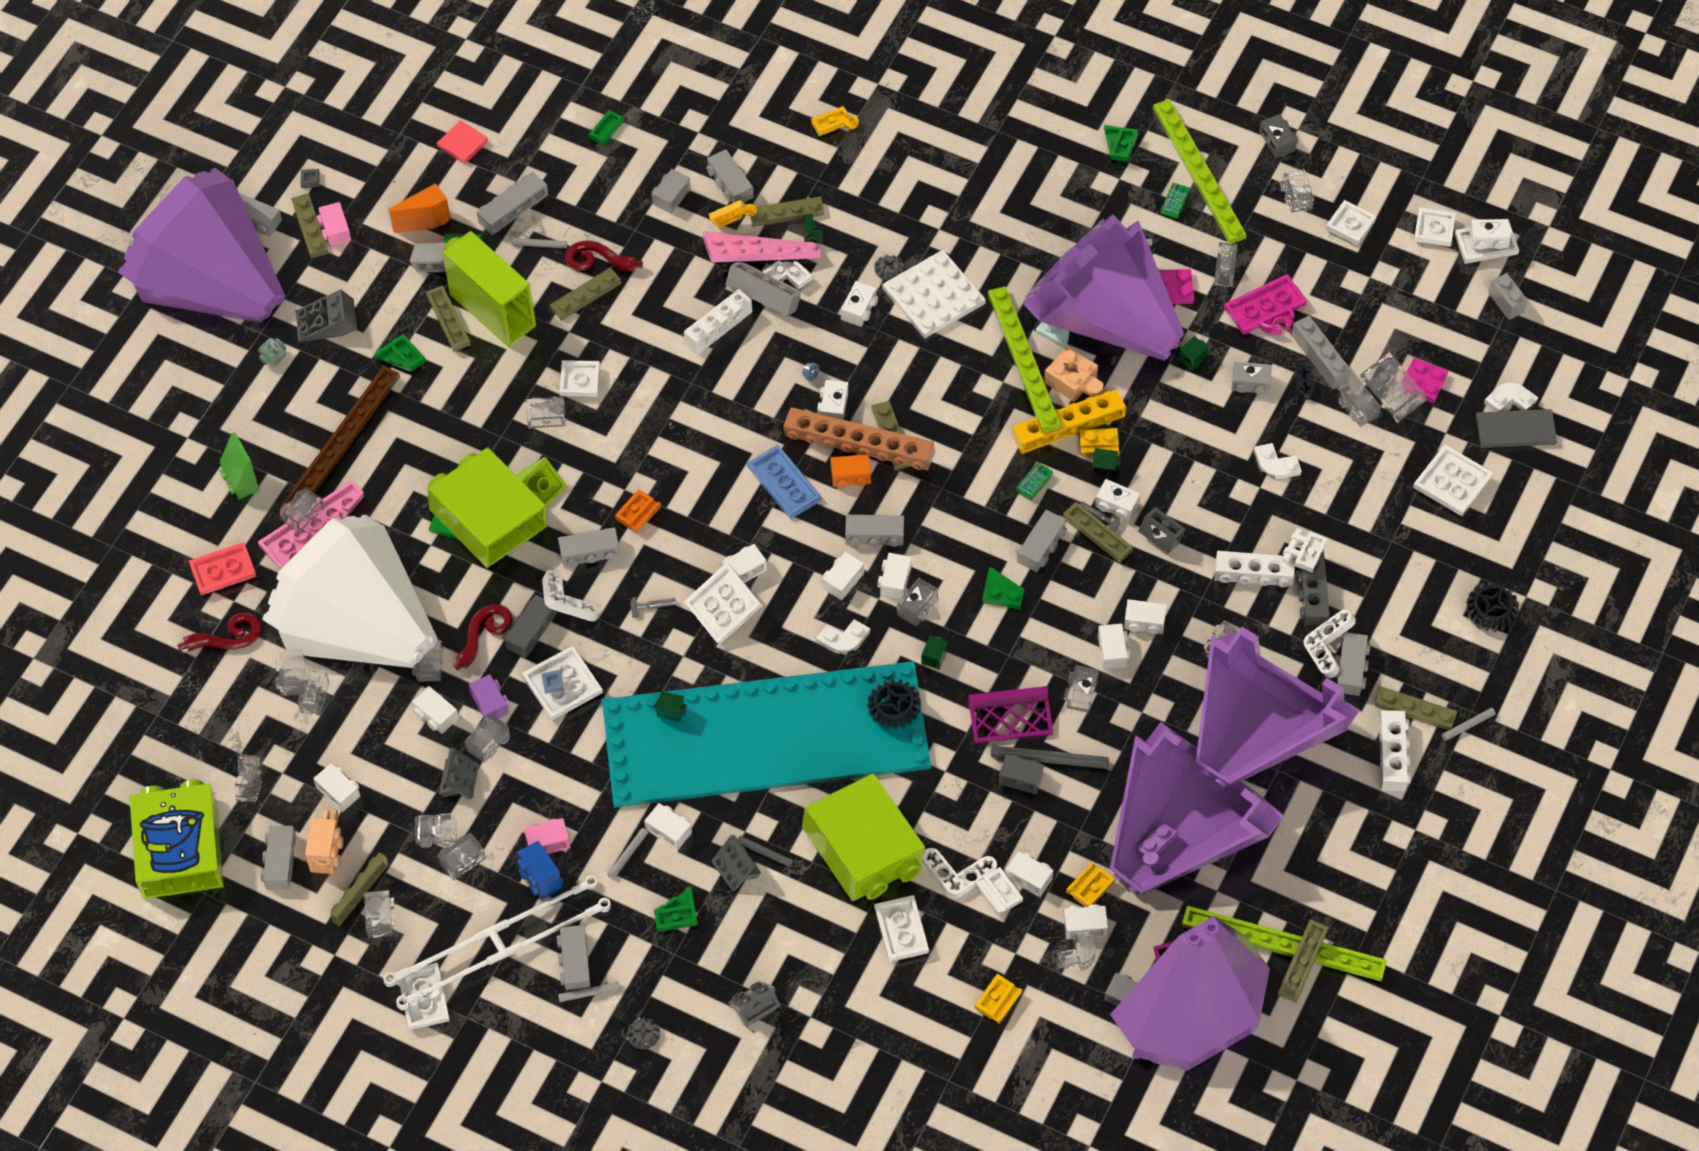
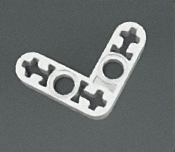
M553 570L546 571L542 582L544 602L547 607L588 621L597 620L600 614L598 606L564 595L562 576Z
M1349 610L1338 612L1309 633L1304 639V646L1319 670L1327 678L1335 677L1340 671L1339 664L1327 645L1355 624V616ZM1333 627V632L1326 635V631ZM1321 652H1326L1323 658L1318 659V655ZM1329 663L1331 665V669L1329 670L1325 664Z
M934 848L926 849L922 860L926 869L951 898L963 896L976 887V881L982 880L984 876L997 869L996 860L993 857L985 856L957 874L940 852ZM929 855L930 857L935 856V863L931 859L928 860ZM984 864H991V869H984ZM941 869H946L949 872L946 877H940L937 873ZM974 873L977 879L975 881H968L966 875ZM951 879H952V884H953L955 887L959 886V890H958V891L955 890V889L952 890V885H951V883L949 882Z

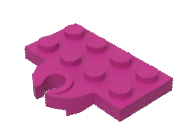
M1287 274L1225 303L1224 309L1243 335L1257 328L1270 335H1282L1281 327H1278L1276 324H1284L1285 330L1288 332L1294 322L1293 311L1306 306L1307 300Z

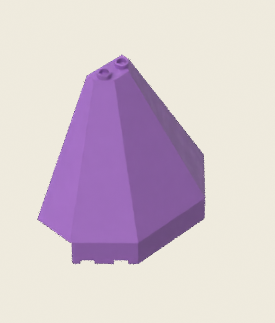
M216 168L212 169L210 173L206 171L197 173L193 178L186 176L134 230L132 235L134 242L132 246H128L124 256L126 262L120 267L118 272L134 284L142 302L260 323L271 315L272 310L277 305H280L285 297L234 181Z
M1114 215L1106 220L1102 219L1073 248H1070L1025 296L1024 305L1040 322L1162 359L1163 361L1171 355V349L1174 350L1180 345V339L1184 335L1139 221L1125 228Z
M1241 627L1236 635L1227 631L1221 641L1212 636L1196 755V766L1199 768L1197 772L1205 778L1211 777L1215 780V784L1221 788H1225L1226 785L1232 786L1347 731L1360 710L1344 701V688L1330 679L1326 678L1322 683V694L1261 657L1259 637L1244 627Z
M1160 722L1147 741L1135 736L1110 870L1114 872L1113 877L1121 883L1126 881L1130 884L1129 889L1137 895L1139 893L1145 894L1270 837V834L1284 817L1274 806L1242 781L1232 786L1226 785L1225 788H1221L1215 784V780L1211 777L1205 778L1197 772L1199 768L1196 766L1197 747L1190 744L1162 722ZM1163 822L1176 830L1178 837L1158 855V864L1148 867L1144 864L1143 857L1136 852V847Z
M1213 916L1178 936L1110 1015L1132 1047L1135 1048L1132 1058H1143L1151 1060L1153 1063L1165 1066L1172 1065L1189 1071L1256 1031L1261 1018L1270 968L1246 935Z

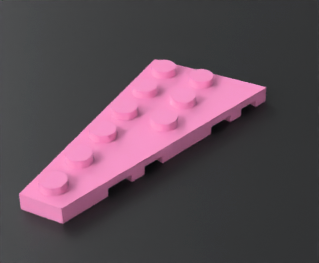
M703 231V240L711 263L812 259L821 257L818 244L813 242Z
M351 480L258 541L260 548L277 568L281 570L332 518L344 519V517H348L362 500L364 493Z

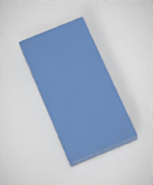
M779 445L747 463L748 469L790 520L822 501L820 494Z

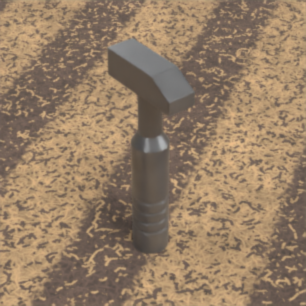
M1082 501L1080 503L1082 507L1097 519L1109 524V528L1115 532L1120 526L1119 516L1113 522L1103 513Z
M634 597L630 603L632 618L638 617V609L676 606L675 598L637 605L636 597Z

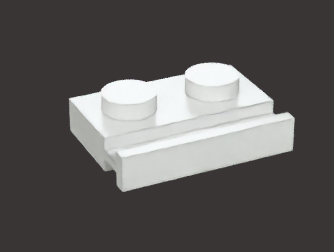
M1000 867L984 876L982 880L976 881L977 888L998 916L1002 912L1008 911L1023 902V897Z

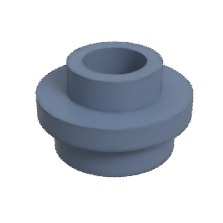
M807 363L804 366L802 374L806 380L813 381L818 377V364Z

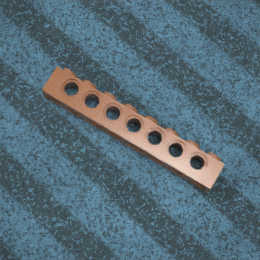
M792 407L783 426L785 435L791 439H801L811 444L818 443L827 448L841 449L844 452H855L860 455L868 454L881 461L888 460L898 465L912 466L918 470H929L935 454L933 441Z

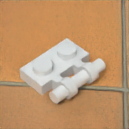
M1297 528L1289 539V546L1283 552L1282 561L1289 563L1290 559L1295 558L1294 566L1313 573L1327 543V538L1310 531L1307 537L1302 536L1303 530ZM1299 544L1303 545L1300 551L1296 550Z

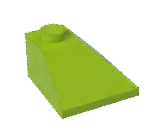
M546 457L524 468L516 475L546 507L568 487Z

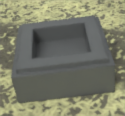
M302 169L301 188L319 187L320 170Z

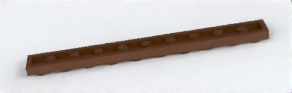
M385 366L380 369L280 505L282 511L295 517L302 512L400 378L398 372Z

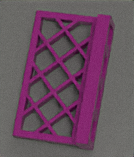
M1047 686L968 696L974 744L1053 735ZM1037 702H1044L1045 709L1041 714L1032 708ZM1021 704L1027 708L1022 716L1013 711L1016 705ZM996 707H1003L1007 710L1002 718L993 713ZM983 709L988 714L981 721L975 716L974 710ZM1029 710L1038 716L1033 724L1024 719ZM1009 713L1018 718L1013 727L1004 721ZM990 715L999 721L993 729L984 723ZM1042 719L1047 723L1048 730L1040 731L1035 725ZM1021 721L1030 727L1025 733H1020L1015 729ZM1001 723L1010 729L1006 735H1000L996 732ZM981 726L990 731L987 737L978 738L977 731Z

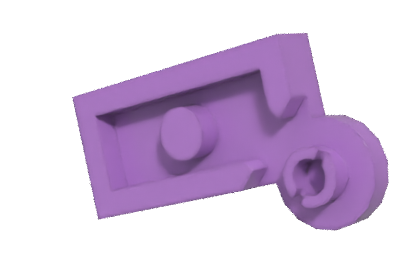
M1160 823L1136 847V852L1143 857L1144 864L1148 867L1157 865L1159 862L1158 855L1178 837V832L1165 823Z

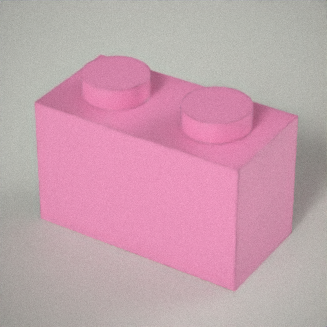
M340 202L319 207L320 215L317 216L319 225L324 226L322 234L324 240H328L330 247L351 241Z
M563 818L551 819L546 823L532 824L524 828L528 846L539 841L547 854L570 848Z

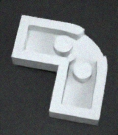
M779 260L763 271V273L781 282L788 279L798 290L813 280L812 275L796 261L792 263Z
M1504 383L1499 385L1485 399L1484 404L1495 412L1503 411L1510 403L1520 410H1529L1537 402L1538 397L1517 383Z
M1273 443L1254 447L1258 466L1262 472L1264 471L1269 475L1275 476V479L1301 475V468L1296 455L1278 459Z
M853 620L845 632L841 633L827 624L817 636L816 642L837 654L851 650L855 651L869 635L870 628Z

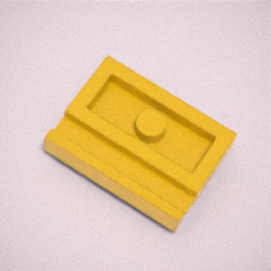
M1117 428L1079 429L1081 457L1094 456L1095 448L1118 451L1119 456Z
M1092 861L1067 888L1066 893L1071 894L1083 906L1089 907L1094 905L1114 884L1115 878L1101 867H1097Z
M997 974L975 1004L974 1009L1000 1024L1021 995L1022 989H1018L1013 983Z

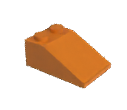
M437 184L388 209L394 233L432 229L444 225L451 220L447 198Z

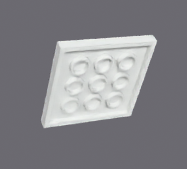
M944 250L882 284V289L924 339L985 304V298Z

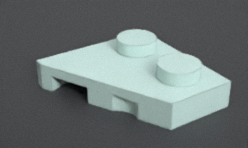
M1043 322L1036 328V333L1063 349L1067 347L1068 330Z

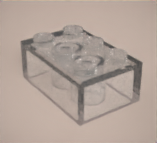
M1390 352L1360 374L1365 385L1397 423L1427 400L1423 391Z

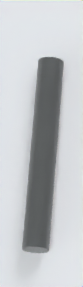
M742 836L738 837L742 846L785 866L792 867L794 860Z

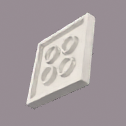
M1444 444L1416 480L1413 488L1463 516L1493 477V472Z
M728 563L724 564L684 601L718 644L723 643L763 606Z
M573 646L522 673L523 679L551 721L603 693L602 688ZM561 670L564 691L545 694L541 673Z

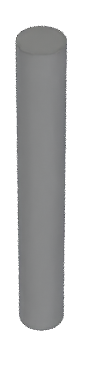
M512 238V245L567 249L568 245L567 241Z
M1490 708L1443 733V740L1447 741L1496 714L1494 709Z
M641 828L607 874L609 878L615 879L648 834L647 830Z
M619 982L558 994L559 1001L564 1002L620 990Z

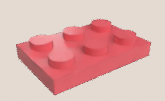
M244 542L189 560L201 595L257 577Z

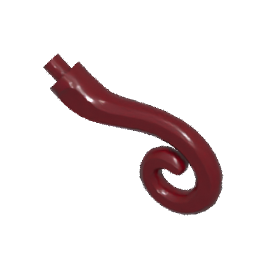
M579 241L572 244L565 252L567 265L576 271H585L593 266L595 258L589 251L599 253L614 267L623 271L635 272L636 268H643V261H636V257L620 256L605 245L595 241ZM582 251V258L586 259L583 263L576 262L574 259L575 255Z
M491 604L481 608L473 616L468 629L467 645L456 657L457 662L453 665L457 671L462 667L468 668L477 657L479 628L487 617L489 618L485 622V628L490 634L501 635L511 628L513 616L506 606ZM491 615L502 616L504 619L503 624L495 626V619Z
M239 613L229 620L228 631L232 636L244 637L226 639L206 633H195L183 637V642L177 644L179 651L187 649L188 652L201 647L226 650L242 649L250 646L259 638L262 629L261 623L256 616L250 613ZM238 623H249L251 631L244 636L246 631L243 628H236Z

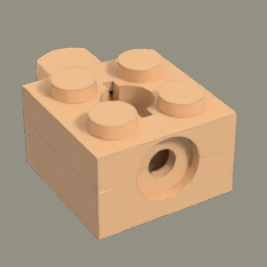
M1069 346L1045 370L1044 383L1073 402L1083 392L1090 397L1103 393V382L1097 379L1098 365Z
M324 809L323 819L312 818L305 852L310 872L335 874L336 867H339L340 855H338V852L343 847V837H341V828L337 826L338 810L333 809L330 817V809Z

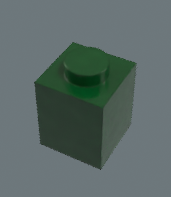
M1193 336L1180 349L1179 361L1191 370H1194L1207 357L1209 346L1203 340Z
M1095 448L1092 468L1115 471L1116 467H1120L1121 456H1118V451Z
M929 636L921 654V664L940 670L948 652V641L941 637Z
M661 691L656 706L657 717L680 722L682 715L685 716L687 711L684 696Z

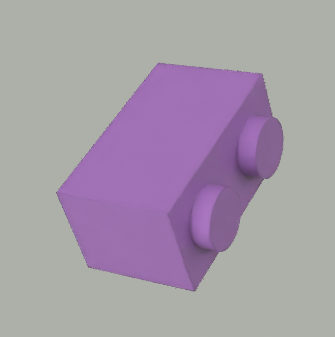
M490 674L469 684L470 693L487 724L508 715L507 706L510 705L505 695H501V687L498 681H493Z

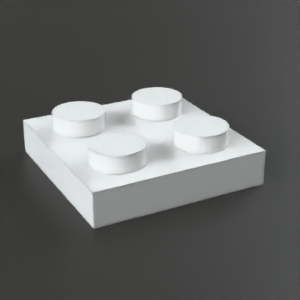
M1344 200L1326 225V230L1358 246L1376 221L1377 216Z
M1419 207L1414 241L1451 247L1456 213Z
M562 361L560 396L598 397L600 362Z

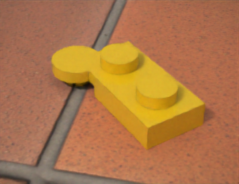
M843 106L812 118L811 124L817 134L821 136L844 126L848 129H855L859 124V120L855 116H848Z
M739 200L710 213L709 217L718 228H721L741 219L743 214L748 217L754 216L757 213V207L753 204L745 205Z

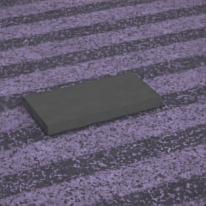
M1552 409L1476 413L1480 448L1556 445L1557 443Z

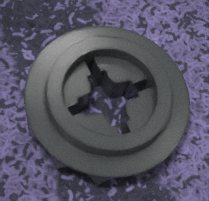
M886 254L885 257H879L878 261L875 262V273L881 279L891 280L903 273L904 263H902L901 258ZM886 264H888L889 266L892 265V269L889 267L886 268Z
M645 1017L635 1019L632 1024H629L627 1038L635 1048L649 1049L658 1042L660 1029L653 1019L650 1020ZM643 1027H645L646 1032H649L645 1034L644 1040H642L641 1034L638 1033L642 1031Z

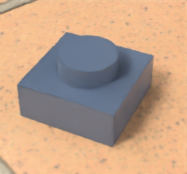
M561 670L541 673L545 694L564 691Z

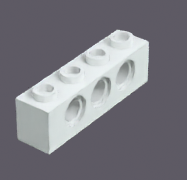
M740 289L735 291L684 331L685 345L695 354L701 353L752 313L751 299Z
M1217 551L1215 581L1223 583L1239 582L1241 584L1253 583L1262 586H1293L1295 558L1290 559L1289 563H1284L1282 561L1283 556Z
M1381 710L1380 713L1381 790L1405 791L1407 784H1410L1411 772H1407V766H1410V754L1406 752V748H1409L1410 738L1406 736V731L1409 730V719H1405V711ZM1391 749H1396L1399 752H1393ZM1392 767H1397L1400 770H1394Z

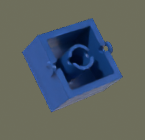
M539 841L517 852L519 859L517 864L520 868L518 871L523 880L527 879L529 881V888L534 896L538 895L543 900L562 889L561 883L563 879L560 878L559 870Z

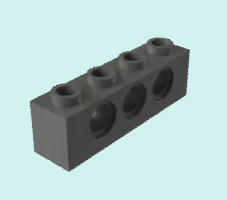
M1324 549L1313 573L1299 568L1300 573H1297V585H1301V590L1298 592L1299 602H1302L1300 619H1304V626H1320L1329 620Z

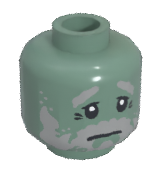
M269 338L259 348V359L265 365L269 363L275 366L286 356L285 350L287 348L278 338Z

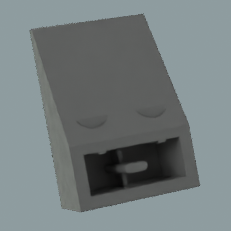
M341 289L295 310L299 342L341 337L357 330L354 299Z

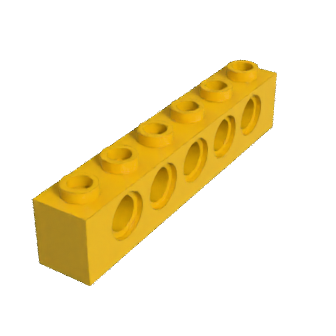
M1117 389L1105 391L1101 395L1089 397L1082 402L1072 403L1059 410L1055 409L1061 429L1042 433L1038 421L1034 417L1032 420L1019 422L1013 426L1012 437L1021 454L1079 434V429H1092L1125 417L1126 406Z

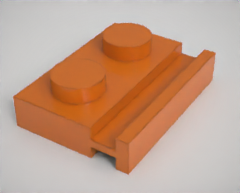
M638 489L618 511L615 519L638 533L661 508V503L654 501L652 497Z

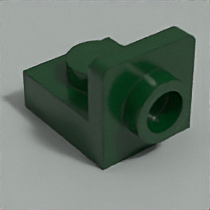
M806 214L804 242L822 244L823 231L816 230V222H813V215Z

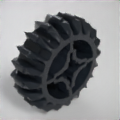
M1482 582L1480 587L1476 586L1469 593L1466 600L1468 619H1473V624L1478 623L1479 629L1486 627V631H1489L1492 628L1496 632L1499 628L1503 631L1505 626L1509 628L1512 622L1516 621L1519 613V602L1516 601L1517 595H1512V589L1506 590V584L1500 587L1498 582L1495 585L1489 582L1486 586Z
M892 678L891 683H887L884 680L883 686L877 684V690L872 689L871 695L868 697L869 702L867 706L870 710L869 715L873 717L875 723L879 722L880 727L886 725V729L889 730L893 726L897 730L898 726H901L904 729L905 723L911 725L912 719H917V714L921 711V700L915 687H910L908 681L903 684L900 679L897 683ZM887 696V699L882 701L881 704H879L881 700Z

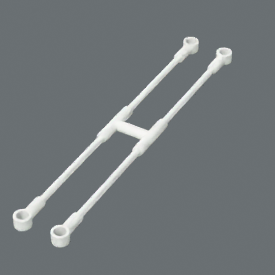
M590 875L586 877L584 882L572 887L571 890L509 920L505 919L476 933L472 938L409 968L406 967L395 973H386L384 975V984L387 987H393L396 981L410 975L411 972L475 941L478 942L489 936L491 937L499 952L422 991L419 990L408 996H399L396 1001L397 1007L400 1010H406L409 1004L423 998L424 995L488 964L491 965L522 950L523 947L560 930L562 927H566L598 912H608L610 910V900L601 898L598 904L588 908L585 912L526 941L518 942L508 948L505 947L497 932L572 894L576 895L586 889H595L597 887V879L595 876ZM606 903L608 906L603 907L601 904ZM393 978V981L388 982L387 979ZM401 1001H405V1002H406V1004H404V1005H401V1004H399V1003H400Z

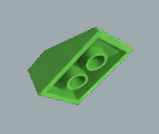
M234 432L231 434L221 458L220 464L222 469L219 471L223 480H228L229 484L227 486L232 495L235 494L238 500L258 492L259 488L251 460Z

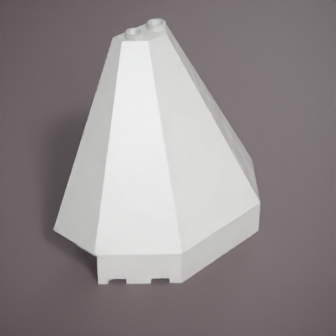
M362 515L360 518L355 516L344 517V519L332 518L278 572L276 578L279 580L277 588L272 590L268 604L271 606L262 619L279 630L288 654L412 668L417 662L421 661L423 656L438 641L384 525L379 524L367 515Z

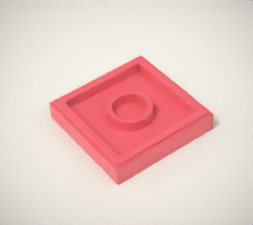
M460 120L437 142V147L463 164H466L488 142V137Z

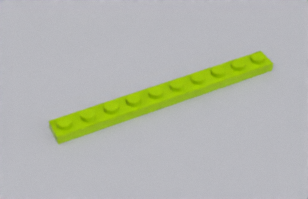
M1170 99L1154 104L1153 110L1227 242L1232 244L1246 239L1244 229Z
M1006 286L989 290V299L1042 433L1061 429L1059 419Z
M1187 906L1182 922V927L1192 929L1215 916L1246 935L1254 947L1294 957L1302 939L1301 936ZM1322 943L1314 963L1382 981L1387 960Z

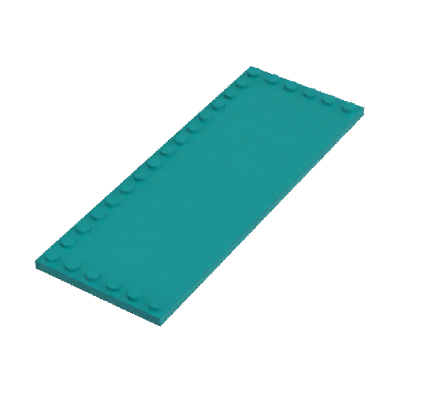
M914 661L665 691L684 696L687 711L685 716L682 715L680 722L657 717L656 706L661 692L602 699L614 808L867 777L873 773L876 776L931 769L921 705V711L917 714V719H912L911 725L905 723L904 729L898 726L897 730L893 726L889 730L886 729V725L880 727L879 722L875 723L873 717L869 715L870 710L867 706L869 702L868 697L871 695L872 689L877 690V684L883 686L884 680L887 683H891L893 678L898 683L901 679L903 684L908 681L910 687L914 686L916 692L919 693ZM887 696L883 698L879 704H881L882 701L886 700Z

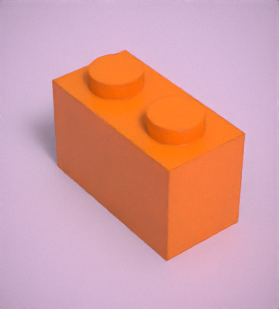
M869 455L832 457L831 474L833 487L871 484Z

